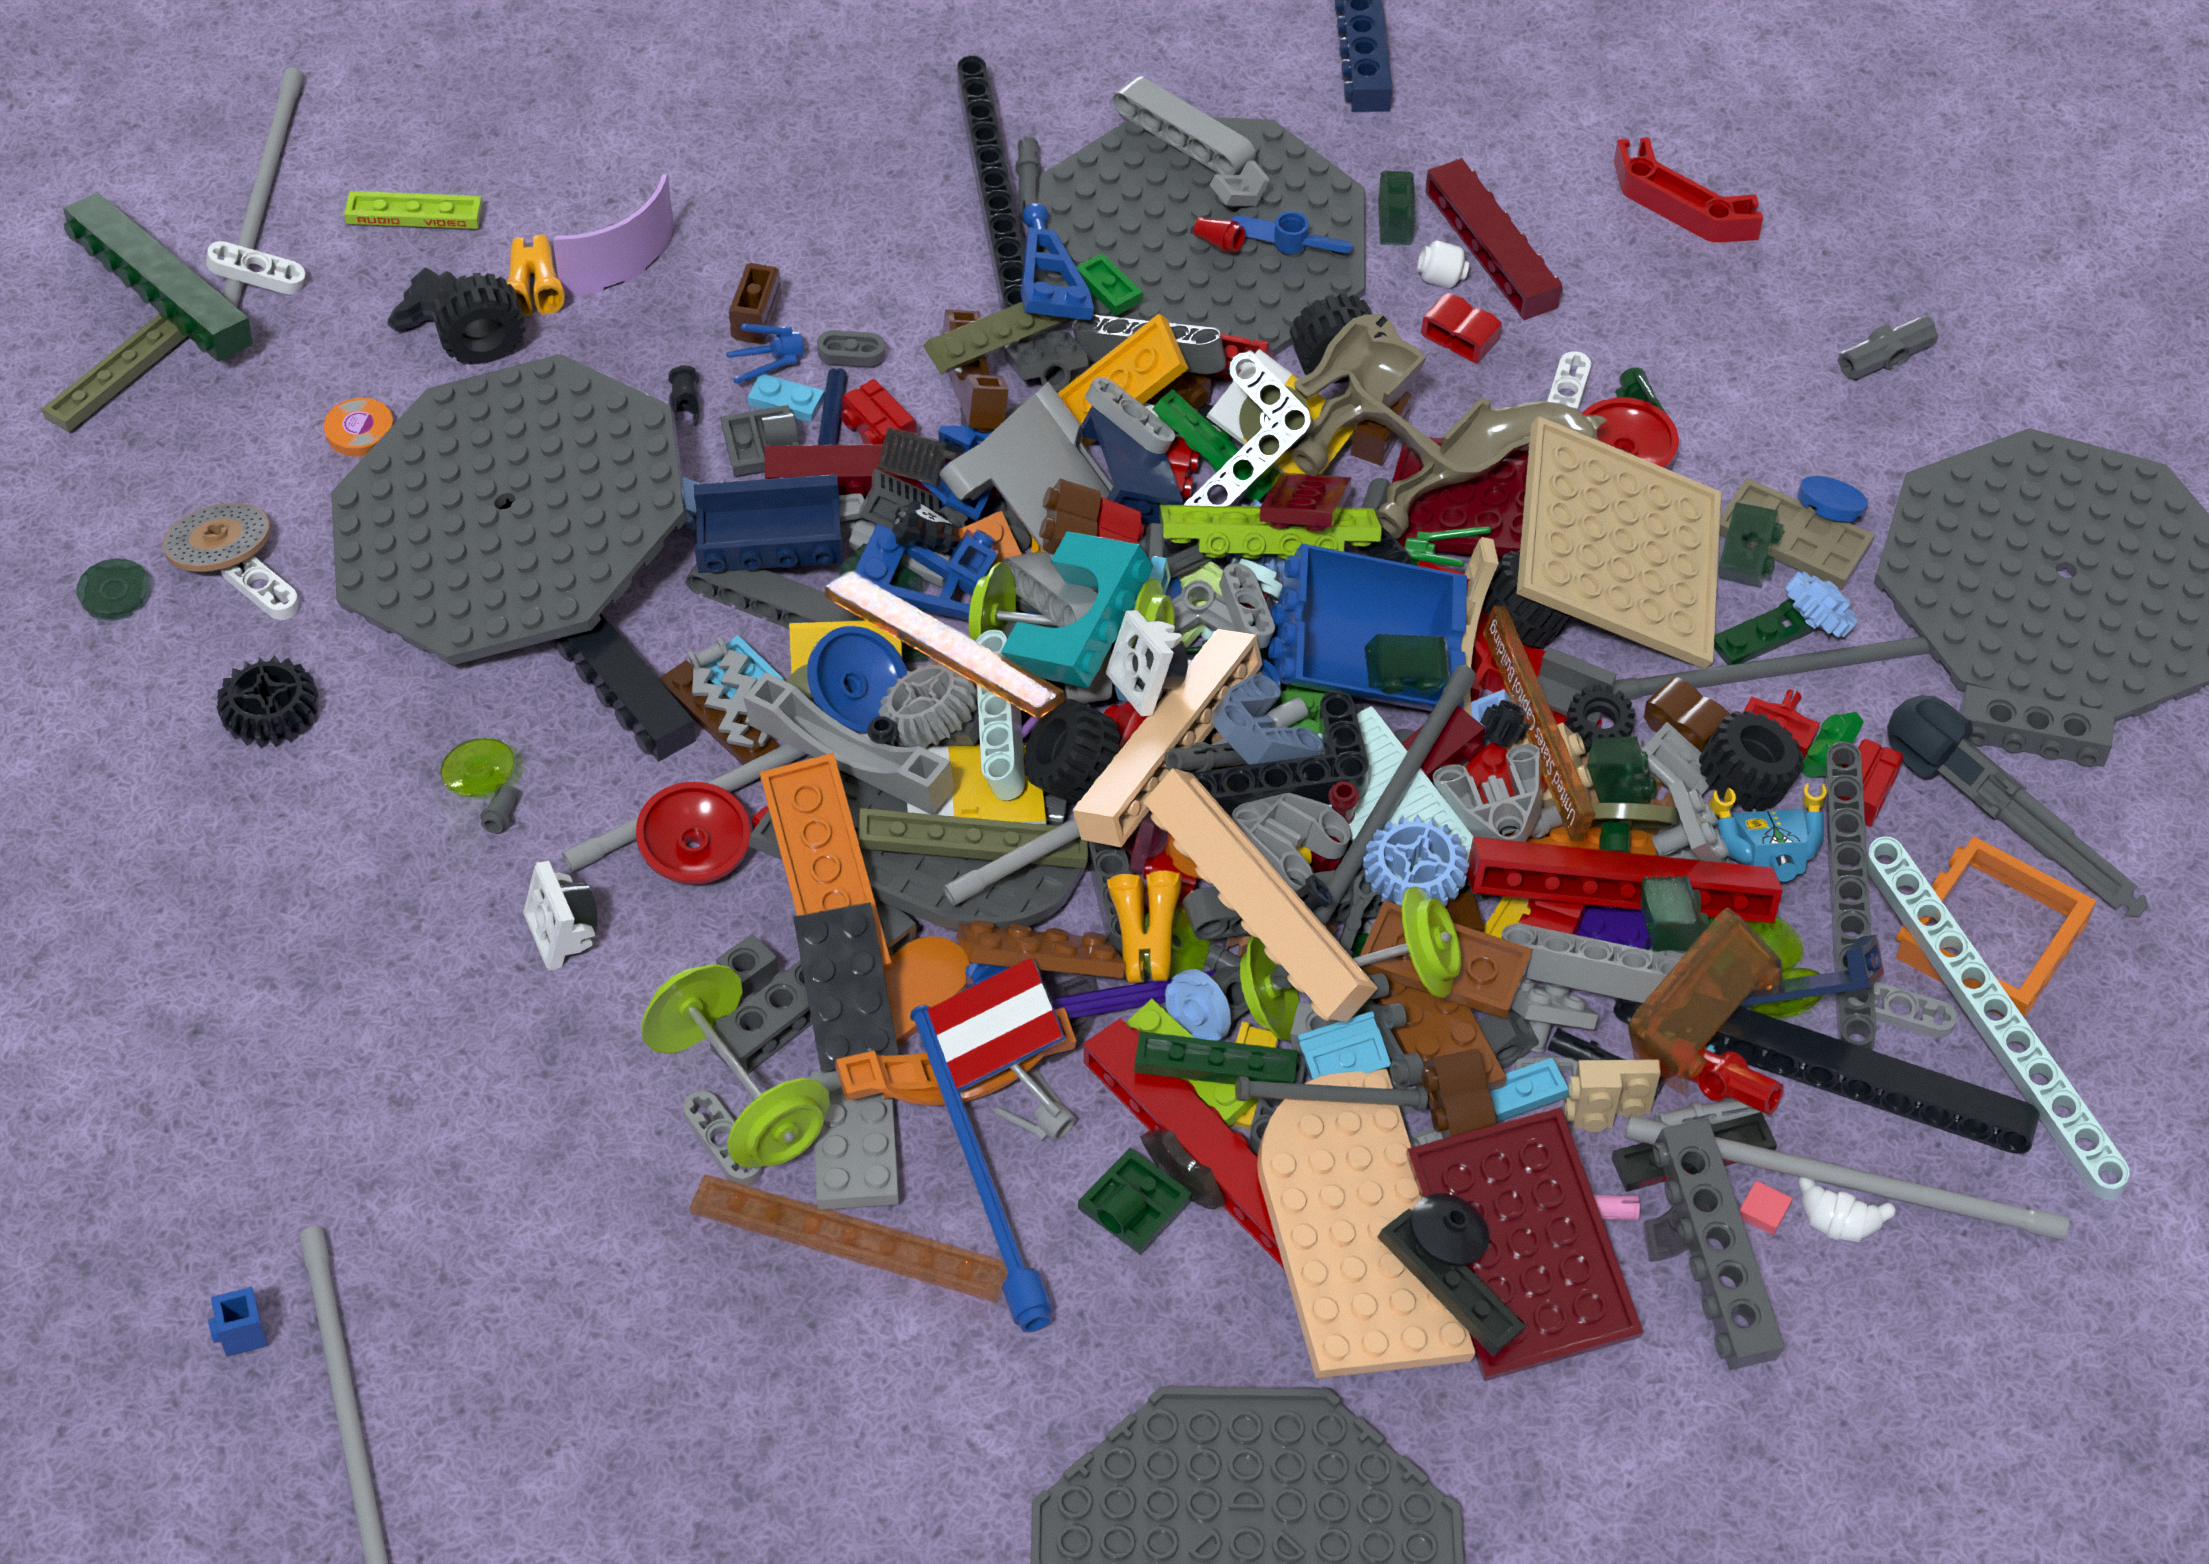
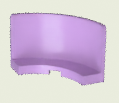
M662 174L660 183L651 198L628 218L594 232L554 237L553 245L558 279L563 286L565 296L602 292L604 287L622 281L627 283L646 271L645 268L657 257L660 258L670 243L674 231L668 174Z

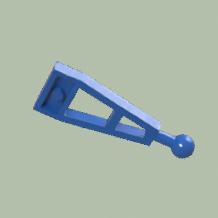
M1040 203L1029 204L1023 211V221L1029 227L1026 237L1020 291L1025 312L1091 320L1094 306L1090 291L1054 230H1046L1045 225L1049 220L1047 208ZM1037 245L1046 246L1050 253L1036 252ZM1041 269L1061 272L1069 287L1050 285L1046 282L1033 283L1034 270Z
M878 523L851 578L859 580H851L855 582L852 588L859 584L855 589L860 590L864 587L861 590L862 592L868 589L865 592L866 594L869 592L875 593L876 598L880 596L881 598L879 599L882 600L884 598L883 601L969 621L970 604L951 600L956 586L972 596L977 584L949 567L948 561L933 551L925 550L915 545L905 546L897 544L892 529ZM904 553L946 579L939 597L890 585ZM1026 611V612H1023V613H1026V614H1036V615H1039L1038 613H1036V612H1034V611Z

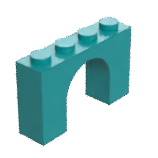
M1067 531L1051 562L1066 583L1098 589V595L1093 606L1076 622L1059 628H1048L1017 621L1001 653L1016 673L1089 688L1095 675L1099 672L1112 643L1118 636L1126 611L1133 609L1135 600L1144 582L1149 579L1154 565L1139 544Z

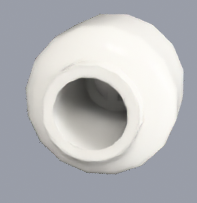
M1439 240L1423 247L1417 264V271L1421 272L1424 282L1444 288L1454 287L1458 280L1464 281L1469 269V261L1465 260V254L1461 247Z

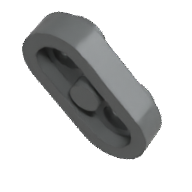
M831 330L821 334L817 340L818 356L827 364L872 367L880 364L886 355L885 341L880 335L875 333Z

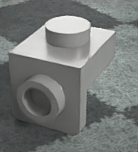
M1247 161L1240 175L1215 174L1210 186L1219 196V200L1226 206H1256L1269 183V178L1255 161Z

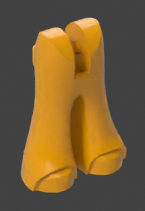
M545 234L534 235V246L528 248L524 237L514 238L510 250V270L507 284H511L514 288L523 316L532 315L531 274H535L534 300L540 314L556 313L563 306L565 295L563 286L559 279H557L554 271L551 245Z
M1155 871L1146 875L1150 915L1149 928L1146 934L1144 927L1145 884L1142 878L1133 874H1119L1107 879L1109 894L1120 924L1123 961L1126 963L1124 971L1128 983L1144 982V953H1150L1153 981L1168 980L1171 968L1173 916L1181 889L1180 873Z

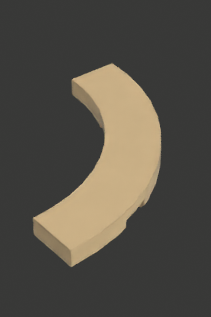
M1484 537L1479 539L1465 572L1469 582L1466 594V632L1462 638L1461 651L1465 652V666L1470 668L1480 612L1488 587L1499 564L1494 540ZM1469 689L1464 697V710L1472 716Z

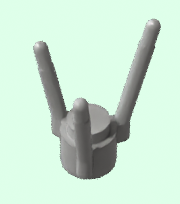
M1018 1064L1011 1066L1010 1068L1017 1074L1019 1079L1042 1103L1034 1114L1037 1125L1000 1107H996L994 1113L1033 1133L1041 1142L1048 1136L1053 1141H1058L1074 1126L1076 1118L1073 1116V1113L1062 1104L1034 1066L1028 1070L1029 1075Z

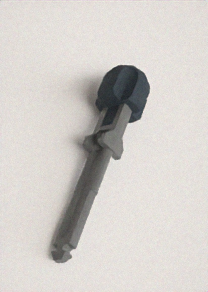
M1919 695L1905 700L1893 711L1887 725L1891 749L1902 753L1904 756L1903 763L1922 779H1931L1942 773L1992 817L2000 818L2047 858L2056 860L2115 910H2118L2125 904L2129 907V910L2125 913L2126 915L2140 917L2147 909L2148 903L2145 895H2140L2138 899L2134 897V891L2138 887L2135 883L2078 838L2071 827L2025 791L2027 787L1968 741L1973 732L1972 723L1951 705L1935 696Z

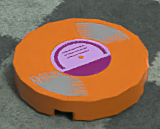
M358 397L344 400L334 406L326 415L323 428L326 440L334 451L346 456L361 457L365 456L394 425L391 411L382 402L372 398Z

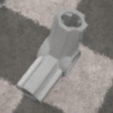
M1203 580L1189 582L1184 587L1182 594L1172 600L1175 613L1174 633L1181 634L1196 624H1204L1214 631L1222 629L1237 632L1224 597L1214 592L1208 582ZM1199 598L1208 600L1202 606L1192 605V602Z

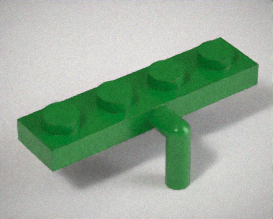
M1173 389L1162 397L1152 409L1159 415V419L1185 439L1186 444L1192 450L1201 453L1211 463L1212 468L1216 472L1240 451L1230 442L1234 437L1223 429L1219 432ZM1248 462L1239 464L1235 472L1237 479H1249L1253 475V465ZM1266 475L1245 497L1252 501L1256 499L1259 502L1272 489L1271 478Z

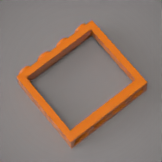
M1973 836L1965 848L1961 846L1956 848L1948 864L1951 867L1947 873L1941 871L1932 885L1933 890L1943 904L1971 865L2067 916V919L2020 989L1996 978L2025 1018L2089 922L2097 900ZM1923 916L1919 921L1923 925L1929 926L1934 918ZM1903 925L1895 939L1901 942L1896 958L1945 984L1907 928ZM1943 948L1940 950L1947 957H1956V955ZM1967 978L1962 981L1970 989H1977L1982 986L1974 978ZM1993 1010V1011L1997 1012L1998 1014L2004 1016L2000 1011H1998V1010Z

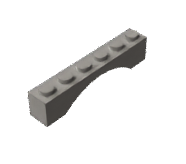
M767 672L744 696L750 726L813 757L834 753L838 769L929 814L934 815L955 790L949 760L920 746L907 748L875 743L827 715L796 686Z

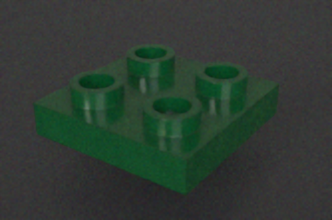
M1129 1148L1078 1200V1209L1141 1255L1192 1201V1192Z

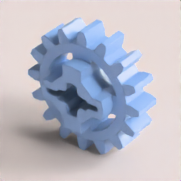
M1797 572L1785 587L1789 591L1787 595L1795 600L1793 607L1804 617L1805 622L1814 629L1819 627L1829 634L1833 632L1836 637H1845L1858 622L1853 617L1855 613L1848 609L1850 605L1849 600L1829 580L1825 582L1814 575L1810 577L1806 572Z

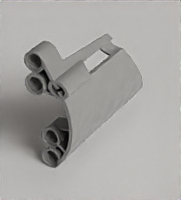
M1049 382L1042 386L1031 398L1021 401L1006 412L1005 421L981 444L951 461L939 473L958 501L968 498L975 500L982 493L996 486L1042 550L1043 538L1039 537V531L1042 521L1047 514V509L1043 508V499L1049 487L1053 488L1061 478L1099 490L1101 497L1106 499L1114 487L1112 481L1082 442L1083 428ZM1044 551V553L1050 559H1052L1054 553Z

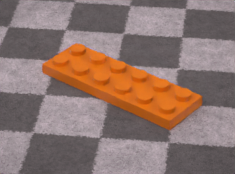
M834 753L759 772L797 916L871 902L883 971L891 969V959Z

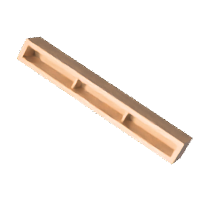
M1172 768L1143 801L1152 812L1150 816L1152 821L1173 836L1175 848L1184 856L1190 857L1197 865L1195 868L1197 874L1218 889L1220 901L1229 909L1236 911L1243 919L1241 921L1242 927L1249 934L1263 942L1266 946L1264 952L1273 962L1282 965L1289 973L1287 976L1288 981L1297 990L1306 993L1313 1001L1311 1007L1314 1012L1326 1021L1331 1019L1348 1022L1378 989L1376 985L1192 773Z

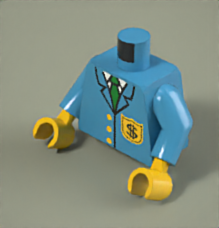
M1809 783L1805 785L1802 803L1808 808L1807 813H1804L1803 809L1732 813V817L1730 809L1736 800L1734 791L1730 788L1727 789L1724 794V803L1719 800L1715 790L1709 804L1714 813L1720 817V820H1717L1718 830L1727 845L1730 857L1743 865L1772 867L1778 880L1782 882L1794 879L1797 874H1803L1806 871L1807 860L1814 859L1824 842V813L1820 812V808L1824 805L1827 793L1826 786L1822 784L1820 796L1813 797L1808 793Z

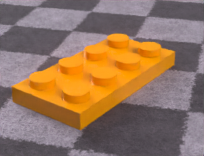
M1159 313L1057 394L1082 425L1092 407L1086 399V393L1095 378L1103 377L1113 381L1139 403L1144 404L1188 370V366L1167 318ZM1083 437L1082 442L1088 447L1096 440Z

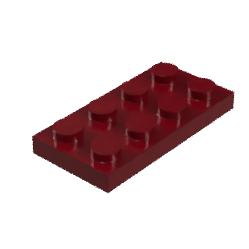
M1281 472L1260 507L1259 522H1269V526L1273 528H1289L1291 524L1305 525V529L1310 531H1324L1327 527L1333 526L1351 492V478Z

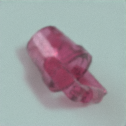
M1151 811L1146 814L1122 845L1131 855L1129 872L1142 875L1145 860L1159 855L1168 843L1169 832L1161 829L1152 821L1150 817L1152 815Z

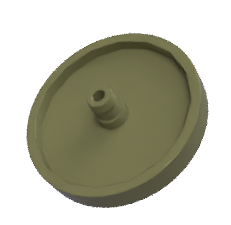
M1651 804L1570 805L1567 812V817L1569 815L1567 823L1571 824L1573 819L1572 825L1603 827V823L1608 821L1628 823L1629 836H1631L1630 829L1671 828L1678 826L1679 821L1677 808Z

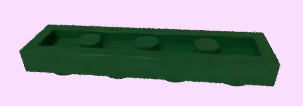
M1140 1031L1134 1072L1236 1085V1080L1239 1076L1248 1077L1249 1081L1294 1083L1298 1050Z

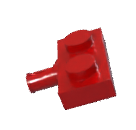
M1789 689L1781 704L1768 703L1751 696L1744 711H1752L1756 715L1761 713L1766 715L1768 719L1779 722L1782 728L1788 729L1793 734L1791 737L1798 741L1800 745L1799 751L1803 753L1805 758L1809 747L1818 733L1820 723L1802 716L1795 710L1798 702L1801 700V694L1796 691L1793 696L1794 689Z

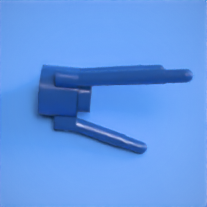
M742 324L741 329L744 331L775 334L776 337L771 338L770 345L739 349L726 353L728 358L772 353L774 358H780L735 377L734 383L739 384L782 366L797 364V358L803 357L804 346L800 332L792 331V326L774 327Z

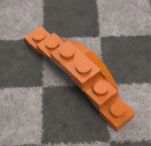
M1065 1008L1056 1009L1055 1013L1066 1039L1017 1063L1025 1072L1030 1070L1043 1056L1075 1049L1076 1039ZM874 1050L836 1059L835 1068L846 1101L881 1093L883 1100L895 1098L919 1105H946L926 1052L892 1056L876 1055ZM1009 1067L961 1091L960 1094L963 1102L974 1100L1007 1086L1019 1077Z

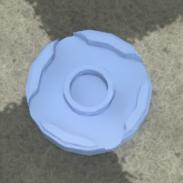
M1197 969L1184 970L1175 975L1165 991L1168 1014L1194 1038L1220 1041L1228 1034L1231 1025V1015L1226 996L1219 985L1208 974Z

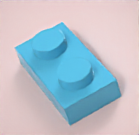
M762 374L757 378L747 397L748 405L761 409L789 405L790 412H793L794 418L812 422L824 401L825 395L824 390Z
M1553 1058L1506 1073L1505 1086L1489 1091L1496 1122L1568 1097L1569 1093L1568 1086Z

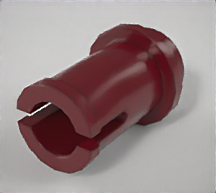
M1338 782L1329 790V802L1332 804L1331 808L1337 811L1350 824L1355 817L1354 808L1359 801V792L1350 782Z

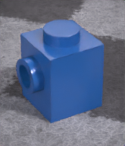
M967 529L949 557L948 566L977 583L980 578L985 576L998 555V547L993 545L996 540L979 529L975 533Z
M252 1286L211 1297L214 1318L208 1319L210 1334L213 1343L221 1342L226 1357L268 1346L261 1309Z

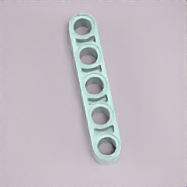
M988 630L982 633L975 642V655L977 653L984 655L983 658L975 657L977 659L975 661L981 769L993 794L998 799L1011 800L1019 796L1025 787L1019 684H1014L1019 678L1017 677L1013 680L1006 678L1008 674L1013 677L1016 676L1012 673L1015 672L1001 653L1007 641L1006 635L999 630ZM985 657L989 658L987 661L984 662V664L979 665V661L982 662L986 660L987 658ZM989 661H995V662L998 663V664L996 665V663L991 662V663H990L991 668H990L989 670H985V669L982 668V667H984V668H986V669L989 668V666H988V662H989ZM1003 667L1010 670L1005 675H1000L999 673L992 675ZM1007 669L1001 670L1000 673H1006Z

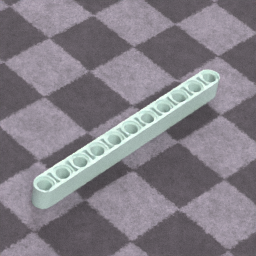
M1883 836L1875 839L1869 847L1867 859L1868 873L2025 1099L2038 1109L2040 1113L2039 1119L2090 1191L2096 1197L2103 1200L2117 1199L2122 1195L2129 1178V1167L2124 1158L1902 844L1892 837ZM1880 855H1888L1894 859V862L1882 864L1876 858ZM1908 885L1913 887L1916 892L1911 895H1904L1897 888ZM1923 916H1931L1938 923L1933 926H1926L1919 919ZM1945 947H1953L1960 954L1956 957H1947L1940 950ZM1967 978H1974L1982 986L1977 989H1970L1962 981ZM1988 1010H1998L2004 1015V1018L1999 1021H1993L1985 1015V1012ZM2012 1041H2018L2023 1043L2027 1050L2022 1053H2015L2008 1048L2007 1044ZM2041 1073L2050 1082L2046 1085H2037L2031 1081L2029 1076ZM2065 1106L2071 1110L2073 1115L2068 1118H2061L2053 1112L2052 1108ZM2080 1138H2086L2091 1140L2096 1148L2091 1151H2084L2076 1145L2075 1141ZM2103 1171H2110L2118 1177L2119 1182L2107 1184L2100 1179L2098 1174Z

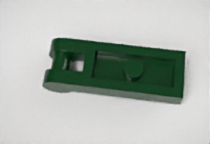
M1790 598L1782 602L1778 608L1715 634L1714 649L1727 665L1745 663L1811 634L1814 628L1805 622L1804 617L1793 607L1795 600ZM1789 620L1792 625L1785 627L1782 622Z

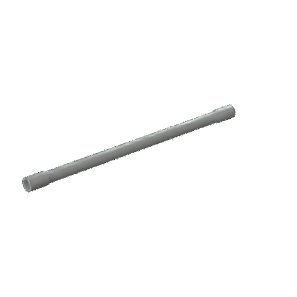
M294 67L287 68L284 71L279 89V99L237 245L249 249H254L294 103L298 98L304 78L302 71ZM237 260V265L240 266L241 261ZM227 278L222 296L237 308L244 282Z
M1297 696L1272 709L1263 717L1269 716L1272 718L1271 728L1289 727L1307 717L1308 709L1304 701ZM1222 738L1211 745L1223 744L1228 742L1224 738ZM1194 770L1185 771L1188 773H1196ZM1073 818L977 870H971L943 885L946 898L952 906H955L980 893L988 885L1080 837L1077 822Z
M785 744L708 783L732 792L760 778L759 772L784 766L807 753L789 744ZM638 817L596 838H590L562 852L563 859L569 870L573 873L601 859L605 854L635 840Z
M1630 1115L1625 1138L1653 1145L1662 1128L1670 1126L1664 1122ZM1715 1137L1721 1157L1725 1160L2024 1229L2029 1233L2062 1241L2065 1240L2068 1232L2069 1217L2037 1209L2019 1208Z
M308 1227L300 1232L299 1237L304 1263L309 1272L365 1563L388 1564L329 1269L330 1259L325 1234L321 1227Z

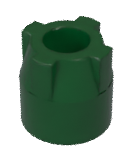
M1604 822L1599 837V850L1630 853L1629 824L1625 822Z

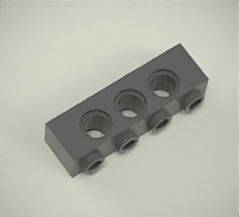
M1966 685L1959 713L1972 723L1973 732L1968 741L1974 746L1988 745L1999 747L2012 753L2025 752L2041 755L2049 760L2063 759L2079 762L2087 767L2105 766L2112 748L2115 712Z

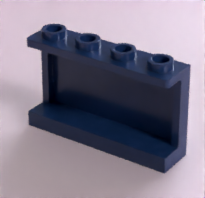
M837 474L694 484L697 532L695 556L698 573L843 563L840 494Z

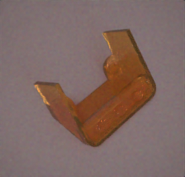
M1729 908L1723 910L1639 1007L1628 1025L1634 1059L1659 1060L1660 1076H1664L1666 1078L1665 1083L1683 1096L1688 1092L1687 1078L1689 1076L1695 1078L1707 1063V1059L1704 1057L1706 1052L1705 1045L1753 989L1760 991L1764 987L1770 989L1775 984L1779 985L1783 980L1781 959L1739 915Z

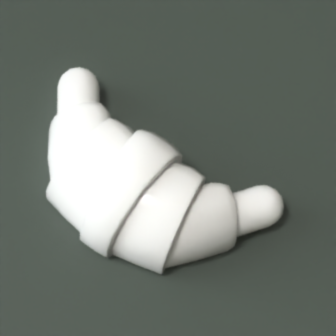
M1799 1178V1187L1803 1194L1801 1202L1810 1221L1809 1225L1827 1234L1829 1238L1838 1241L1842 1239L1860 1242L1861 1239L1880 1230L1883 1223L1892 1218L1896 1213L1895 1207L1891 1203H1883L1878 1207L1876 1205L1867 1206L1866 1203L1857 1201L1856 1197L1850 1193L1839 1191L1837 1194L1833 1191H1825L1821 1186H1816L1815 1180Z

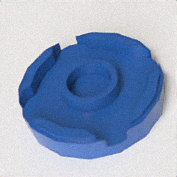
M1806 477L1801 481L1797 497L1804 507L1808 508L1810 504L1816 508L1815 513L1819 516L1837 522H1854L1857 517L1862 519L1868 507V500L1862 492L1843 481L1830 477Z

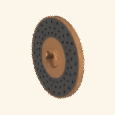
M242 503L217 504L194 511L178 520L165 534L162 546L166 559L177 568L195 572L214 571L236 565L256 554L268 541L271 527L266 514L257 507Z

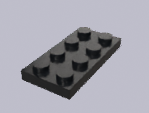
M871 902L793 916L821 1073L835 1071L836 1059L874 1050L876 1055H899Z

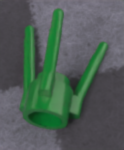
M1488 526L1432 533L1418 531L1417 538L1407 537L1405 549L1409 552L1415 566L1418 565L1420 560L1432 564L1463 567L1465 563L1462 560L1436 555V544H1431L1430 541L1488 534L1491 532V528Z

